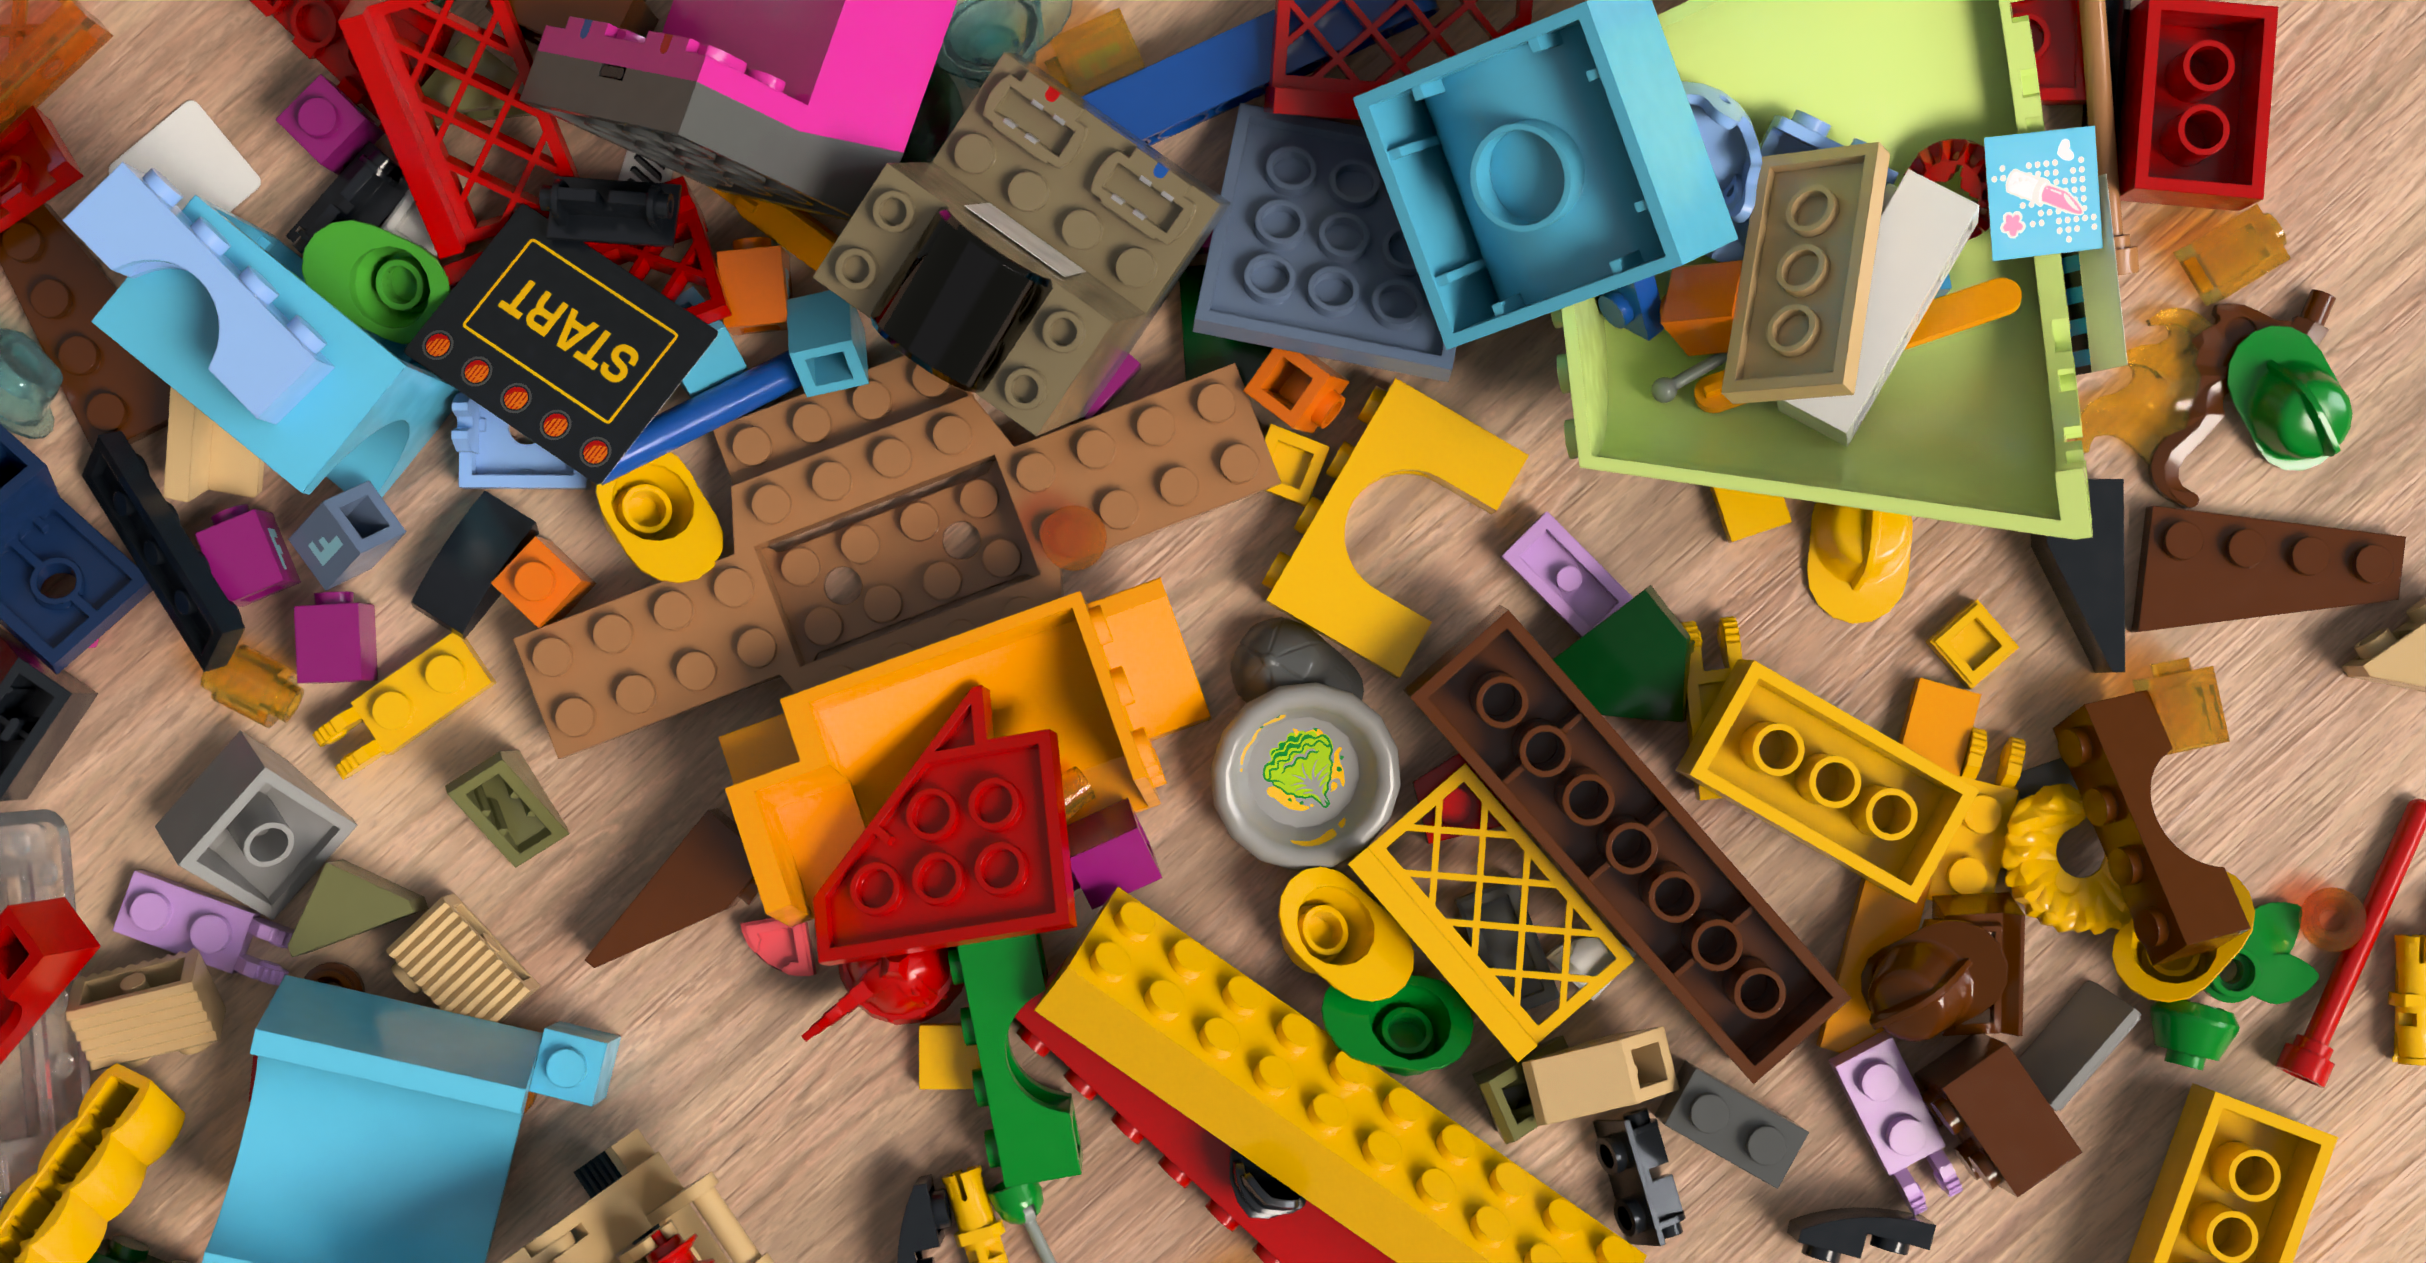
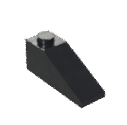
M2088 479L2093 538L2072 540L2031 534V548L2094 672H2125L2124 479Z

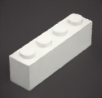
M1908 169L1898 187L1891 183L1887 184L1884 192L1854 395L1781 400L1777 401L1778 411L1848 447L1978 224L1979 204Z

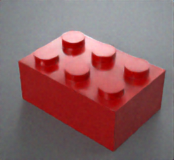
M2143 0L2130 10L2117 151L2121 201L2241 211L2264 199L2279 7L2206 0Z

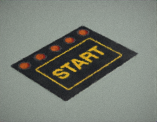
M522 204L408 344L404 352L407 356L590 481L600 485L716 339L718 331L584 242L547 239L548 219L526 204Z

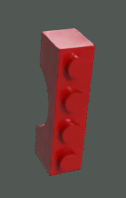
M66 897L8 905L0 914V1065L101 947Z

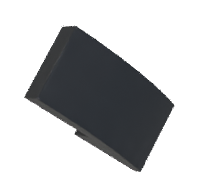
M484 491L457 525L433 561L411 601L413 608L462 639H465L502 594L491 582L535 536H538L537 523L492 494Z
M932 1174L919 1177L913 1186L901 1225L897 1263H935L934 1257L923 1258L922 1250L940 1247L945 1237L943 1228L952 1227V1214L945 1188L935 1190Z
M1841 1208L1810 1213L1791 1219L1787 1233L1797 1242L1803 1243L1801 1253L1822 1261L1839 1263L1841 1254L1861 1259L1867 1234L1872 1235L1870 1245L1892 1253L1908 1255L1910 1245L1930 1250L1936 1225L1924 1216H1914L1912 1213L1898 1210Z

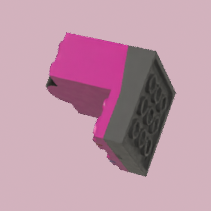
M673 0L662 33L648 31L646 38L629 30L617 28L609 23L570 16L565 29L546 25L519 101L710 188L849 221L886 163L901 162L957 0Z

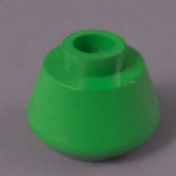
M2188 1000L2170 1003L2155 1001L2150 1007L2154 1044L2167 1048L2164 1061L2198 1070L2204 1069L2206 1058L2219 1061L2240 1029L2234 1013Z

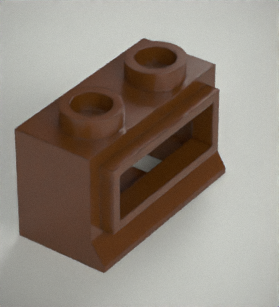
M2009 892L1932 896V919H1924L1922 927L1943 920L1968 921L1991 932V935L2001 944L2008 961V982L1999 1000L1983 1013L1941 1034L1943 1036L2003 1033L2023 1036L2025 914Z

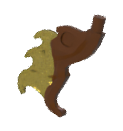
M2312 289L2300 316L2293 317L2291 321L2276 320L2246 305L2231 303L2214 305L2211 315L2216 320L2213 325L2202 315L2190 309L2169 308L2159 311L2145 322L2149 327L2165 325L2168 337L2157 344L2141 345L2126 350L2128 362L2126 366H2129L2132 370L2130 383L2116 393L2096 398L2081 412L2083 437L2075 438V441L2082 440L2083 452L2085 454L2089 452L2094 437L2106 435L2122 440L2148 465L2150 481L2159 494L2182 508L2195 507L2199 503V497L2182 486L2179 480V468L2185 457L2208 436L2225 416L2223 400L2229 393L2227 387L2228 363L2237 345L2251 332L2268 326H2286L2308 335L2318 346L2329 331L2324 325L2336 298L2324 291Z

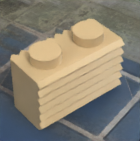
M455 894L441 897L386 949L388 955L396 961L391 966V970L396 978L415 994H419L423 990L431 998L432 1002L439 1006L440 1010L502 1024L541 987Z
M192 948L187 953L180 951L175 956L168 954L162 959L155 957L150 962L143 960L137 965L130 963L124 969L118 966L113 971L104 970L99 975L93 972L86 978L79 976L73 981L65 1014L67 1022L71 1024L72 1032L76 1034V1040L81 1044V1050L86 1054V1060L90 1061L91 1070L98 1071L110 1068L116 1063L128 1069H134L146 1063L151 1057L175 1051L185 1055L199 1053L208 1048L213 1042L220 1041L226 1007L199 950Z

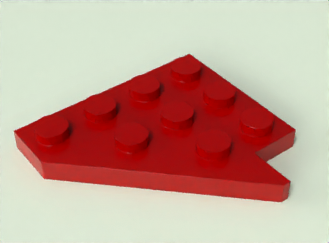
M982 685L972 687L814 896L813 905L818 963L832 966L1077 927L1057 733L1051 729H1044L994 738L990 690Z

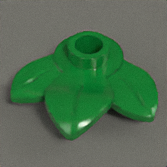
M2269 902L2254 908L2253 931L2241 951L2232 959L2237 967L2235 977L2228 982H2224L2218 975L2203 989L2210 997L2226 1003H2237L2253 996L2264 1002L2277 1005L2289 1002L2303 995L2319 979L2318 972L2311 965L2289 954L2294 947L2299 933L2302 907L2298 904L2286 902Z

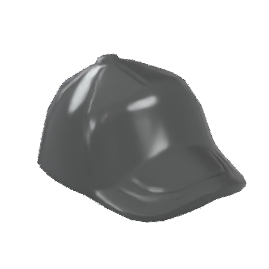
M1288 618L1268 619L1252 626L1240 641V645L1237 647L1231 661L1230 671L1233 684L1238 696L1246 703L1278 686L1314 682L1351 692L1360 700L1363 699V680L1356 668L1319 634L1309 627Z

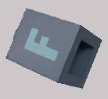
M366 481L322 501L288 540L325 591L372 569L406 533V530L372 483Z

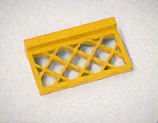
M1466 763L1348 863L1517 1062L1521 1061L1538 1046L1537 1044L1635 961L1631 954ZM1464 782L1482 802L1480 829L1441 827L1443 799ZM1436 806L1434 826L1415 824ZM1488 810L1506 831L1487 830ZM1406 831L1434 833L1431 871L1403 869L1386 848ZM1441 834L1479 836L1476 875L1438 872ZM1486 837L1515 840L1524 851L1522 878L1484 876ZM1531 860L1548 880L1529 879ZM1411 877L1431 878L1429 898ZM1437 879L1476 882L1473 920L1445 918L1436 907ZM1483 883L1521 885L1519 924L1480 921ZM1529 886L1556 888L1565 898L1564 927L1526 924ZM1573 909L1591 930L1572 928ZM1453 926L1473 928L1471 947ZM1480 928L1518 931L1515 969L1487 967L1478 956ZM1525 932L1564 935L1561 973L1523 970ZM1571 935L1598 937L1615 956V959L1595 976L1569 974ZM1495 975L1515 977L1513 996ZM1522 978L1559 980V1006L1537 1025L1520 1005ZM1568 981L1586 983L1567 999Z

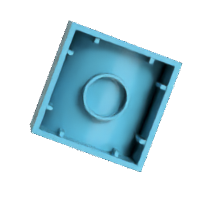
M1588 0L1353 97L1446 350L1682 266L1738 239L1652 0Z
M194 195L182 210L183 213L193 223L200 216L203 217L228 240L231 247L224 254L241 272L249 265L276 289L279 296L272 303L289 321L296 315H299L325 339L327 345L320 352L335 368L277 425L257 419L208 369L216 351L219 338L218 314L214 301L206 287L192 273L185 270L164 269L135 279L127 277L91 322L301 493L310 495L319 483L327 477L343 491L370 481L380 496L383 497L452 413V401L456 394H460V391L407 356L404 350L408 344H400L384 339L359 327L307 285L301 269L303 258L276 236Z
M285 975L255 1028L250 1054L257 1055L258 1058L249 1111L229 1186L215 1228L205 1249L202 1263H487L543 1033Z

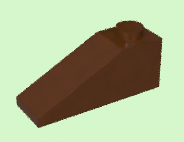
M718 808L707 810L586 957L585 961L593 968L599 967L736 906L741 899L748 905L752 904L759 896V892L737 824Z

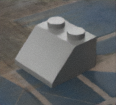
M240 730L155 825V828L180 867L269 919L274 920L358 825L352 817L287 759Z

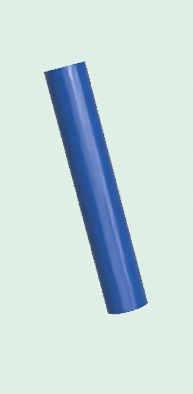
M789 350L654 416L601 485L603 486L801 387L802 384L790 358Z

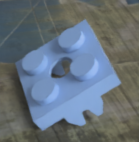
M463 393L456 394L452 401V412L457 417V428L451 430V439L455 450L459 452V488L591 490V481L538 444H521L517 442L511 435L507 423Z

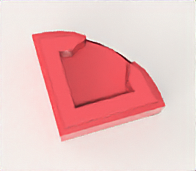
M770 917L740 923L748 946L768 965L788 975L812 976L817 974L808 922L789 927Z

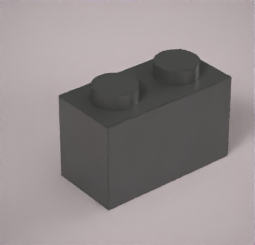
M1685 1060L1676 1075L1679 1090L1665 1095L1654 1116L1665 1126L1778 1189L1809 1132L1794 1121Z

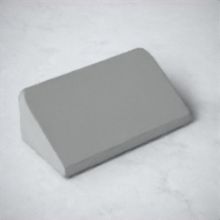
M2087 981L2018 1060L2052 1109L2056 1112L2058 1110L2061 1111L2140 1021L2142 1014L2098 983Z

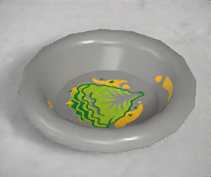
M1317 682L1278 686L1246 703L1221 733L1210 767L1213 804L1230 837L1260 861L1295 871L1316 867H1333L1365 850L1390 821L1401 787L1398 748L1382 717L1353 693Z

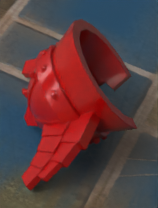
M948 948L839 964L840 979L847 993L801 1036L807 1042L814 1035L820 1034L828 1026H832L857 1007H860L872 1018L894 1025L923 1023L946 1011L962 992L965 983L958 985L953 983L949 966Z

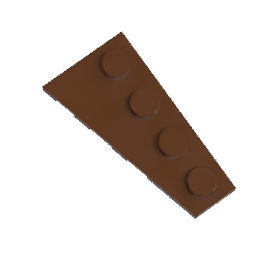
M44 203L0 233V264L91 448L93 449L98 435L122 431L131 445L167 427L171 386L91 322L118 288L101 269L100 263L49 204Z
M2160 506L2146 507L2131 633L2399 600L2406 537Z

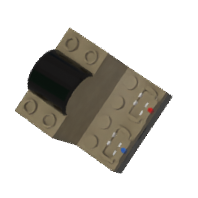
M1004 52L932 162L886 163L812 278L869 317L877 332L910 360L950 385L967 392L976 393L1035 436H1039L1087 414L1231 203L1022 55ZM991 203L1086 272L1067 277L1062 276L964 205Z

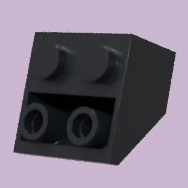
M0 628V801L26 800L81 721L98 693L64 670L56 675L17 638Z

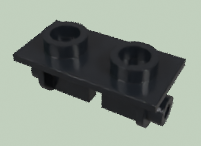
M369 141L290 230L286 237L293 242V247L304 255V249L313 235L332 222L357 220L380 227L409 190L401 168Z
M554 176L553 184L542 185L539 195L541 210L549 211L546 238L549 240L674 248L682 186L681 184Z
M1641 1108L1623 1114L1624 1120L1593 1121L1598 1138L1596 1154L1602 1168L1608 1173L1616 1200L1614 1204L1615 1219L1621 1231L1626 1235L1628 1243L1663 1246L1666 1244V1238L1683 1233L1681 1221L1686 1219L1673 1175L1664 1174L1652 1179L1649 1171L1651 1168L1669 1162L1657 1119H1650L1647 1108Z

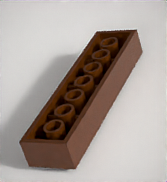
M1501 605L1496 607L1404 689V692L1753 1084L1852 999L1507 608Z

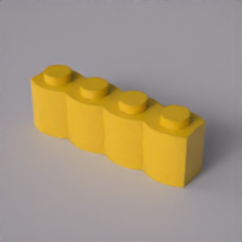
M118 1063L103 1072L85 1094L78 1111V1117L65 1125L46 1147L40 1159L37 1173L26 1179L5 1203L0 1213V1263H87L99 1248L106 1233L108 1221L118 1216L132 1202L142 1186L147 1167L162 1157L178 1137L186 1113L152 1080Z

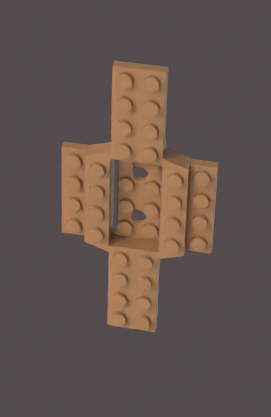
M922 349L868 369L869 384L808 398L804 393L731 421L713 430L734 485L731 486L734 554L715 561L714 568L699 579L683 583L662 581L513 638L558 759L567 758L731 694L780 677L786 681L795 693L1064 597L1063 569L1100 553L1281 485L1249 397L1243 391L1245 387L1236 364L1233 363L1016 447L1011 444L977 402L971 386ZM992 461L986 474L787 550L778 552L768 547ZM958 522L972 524L980 535V546L977 552L967 559L951 557L945 550L943 543L947 529ZM841 567H848L857 572L862 583V589L858 598L845 605L833 602L828 597L825 589L826 579L829 574ZM1026 574L1033 577L816 660L818 654L1022 575Z

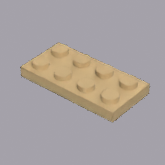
M1880 142L1762 156V166L1756 189V202L1749 219L1721 394L1732 404L1854 395L1890 153Z

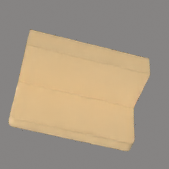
M171 387L163 497L190 502L207 490L251 498L260 494L263 486L264 462Z

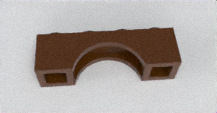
M2148 690L2084 704L2052 728L2058 741L2059 753L2063 761L2068 765L2083 800L2085 815L2095 828L2108 859L2109 872L2113 880L2119 885L2133 919L2135 934L2144 945L2152 966L2215 950L2251 929L2225 868L2202 863L2182 852L2167 837L2155 816L2151 802L2152 776L2160 760L2173 747Z

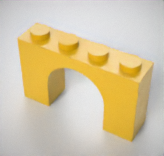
M1395 378L1388 391L1376 385L1357 418L1368 425L1356 446L1346 441L1343 442L1325 473L1336 480L1324 501L1314 496L1311 497L1293 528L1304 535L1291 557L1282 551L1279 552L1261 584L1272 590L1265 601L1267 604L1397 679L1401 677L1432 622L1370 586L1353 567L1346 550L1344 534L1346 518L1353 501L1365 488L1380 479L1394 475H1416L1438 483L1492 515L1498 510L1529 455Z

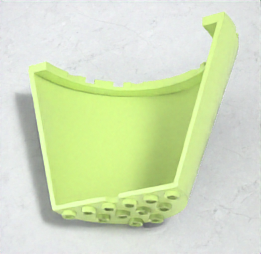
M1688 0L1658 15L1681 81L1709 85L1723 91L1738 102L1751 119L1759 145L1775 115L1784 116L1791 120L1797 109L1831 125L1826 137L1843 146L1851 145L1854 138L1866 143L1880 142L1890 153L1888 168L1899 173L1893 184L1897 187L1918 153L1936 142L1946 139H1966L1984 147L1985 137L2045 131L2029 15L2013 18L2011 2L2023 0ZM1960 166L1959 171L1954 174L1951 180L1936 182L1969 200L1978 201V199L1969 196V192L1961 189L1962 177H1960L1963 166ZM1990 228L1983 234L1969 239L1949 272L1952 288L1946 295L1995 278H2008L2015 281L2021 288L2022 299L2019 308L2010 315L1904 350L1848 447L1778 411L1777 401L1746 403L1720 413H1708L1701 410L1694 398L1696 384L1705 376L1725 370L1726 362L1678 389L1672 401L1667 403L1658 402L1654 399L1651 392L1652 385L1658 378L1668 377L1671 379L1713 354L1688 356L1665 329L1648 341L1625 328L1619 329L1614 327L1600 311L1598 305L1600 295L1551 312L1555 329H1564L1566 353L1557 355V374L1562 393H1571L1574 419H1568L1564 422L1568 456L1570 459L1578 458L1579 468L2072 540L2093 538L2088 475L2082 440L2067 442V439L2082 438L2083 432L2061 253L1992 261ZM1703 255L1682 266L1719 262ZM1672 269L1654 275L1660 300L1667 294Z

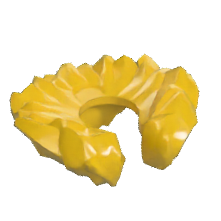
M2070 784L2043 786L2036 794L2029 795L2018 801L2007 824L2008 833L2004 836L2006 846L2001 853L2000 859L2002 867L2008 870L2005 876L2006 887H2011L2014 900L2024 905L2026 916L2037 918L2041 925L2053 926L2058 933L2072 930L2080 933L2091 930L2094 935H2097L2109 928L2120 930L2130 922L2132 916L2119 885L2113 880L2109 872L2108 859L2105 852L2099 869L2093 874L2081 878L2066 873L2057 860L2056 849L2061 836L2069 829L2079 825L2086 817L2079 790Z

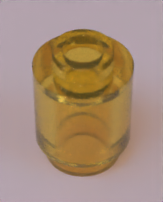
M245 644L235 648L227 666L203 672L201 678V687L212 692L211 698L213 701L266 728L272 727L278 720L285 723L288 722L297 711L304 695V689L299 687L297 683L296 670Z

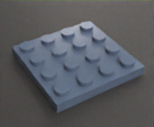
M1240 103L1220 195L1231 204L1213 229L1193 332L1449 382L1456 347L1446 350L1364 127L1309 116L1264 112V107Z

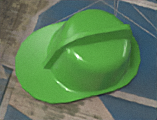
M357 220L332 222L317 231L304 249L301 269L305 283L359 327L400 344L410 343L451 292L448 276L435 255L422 245L415 244L373 224Z

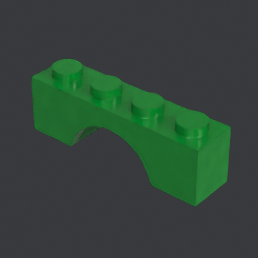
M1041 933L948 947V959L954 985L965 983L969 1007L960 1008L964 1041L966 1046L977 1045L981 1068L972 1070L977 1105L979 1108L989 1106L993 1129L984 1131L986 1153L990 1168L1001 1167L1005 1188L1082 1175L1083 1150L1072 1094L1048 1088L1032 1079L1018 1064L1009 1041V1027L1018 1011L1029 1000L1046 990L1048 969Z

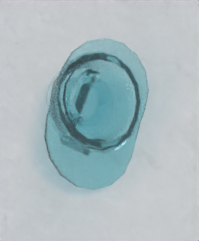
M967 0L955 6L936 64L944 72L963 78L971 89L981 88L1004 52L1020 54L1033 64H1036L1038 50L1057 36L1069 19L1073 0Z
M0 328V424L14 434L29 439H43L54 428L55 419L50 405L62 384L63 375L61 370L34 340L23 332L9 328Z

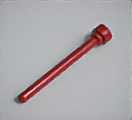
M2418 798L2407 804L2304 1035L2296 1034L2292 1044L2285 1043L2275 1065L2279 1070L2309 1084L2325 1088L2335 1066L2334 1063L2329 1061L2334 1050L2328 1046L2426 830V800Z

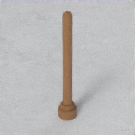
M2079 0L2088 126H2095L2098 176L2107 174L2118 275L2139 272L2137 246H2131L2130 234H2123L2106 2L2105 0Z

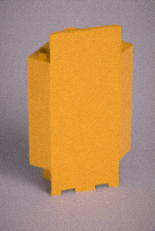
M1161 577L1090 603H1086L1081 591L1069 594L781 698L783 714L719 736L718 738L734 784L725 788L765 913L789 927L815 919L814 896L970 689L975 686L982 685L990 690L994 738L1044 729H1051L1057 733L1067 825L1126 798L1129 799L1135 813L1160 805L1161 802L1156 787L1165 785L1167 782L1151 741L1212 720Z

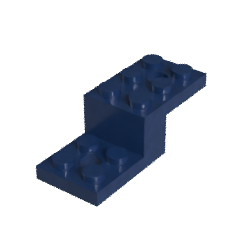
M0 424V624L58 675L153 590L139 567L60 498L47 465ZM67 573L74 576L77 580L73 591L65 597L55 599L41 594L43 583L54 574Z

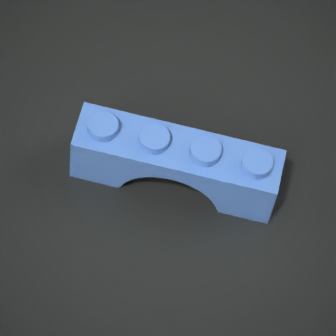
M122 162L63 221L111 270L135 279L154 271L179 269L189 271L199 279L210 293L219 319L217 348L208 369L257 419L277 425L335 368L320 352L327 345V342L299 315H296L290 321L272 303L279 296V293L254 268L248 265L241 272L224 254L231 247V244L212 224L201 216L193 223L176 205L183 198V195L165 176L153 167L145 174Z

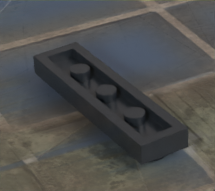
M116 431L98 435L81 476L203 672L227 666L246 628L242 622L238 607L225 596L211 573L207 558L203 553L196 550L180 524L176 509L171 503L166 502L150 477L145 460L141 455L135 453L123 432Z

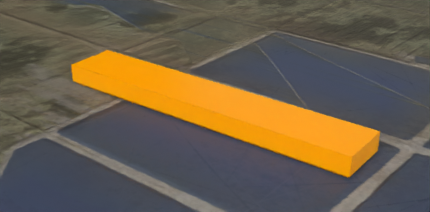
M1915 678L1898 743L1952 774L1960 776L1982 694L1924 678ZM1932 876L1916 904L1897 898L1861 877L1834 977L1852 999L1821 1025L1816 1043L1817 1046L1842 1053L1884 1031L1882 1027L1874 1030L1870 1024L1871 1011L1861 992V974L1872 955L1883 947L1918 930Z

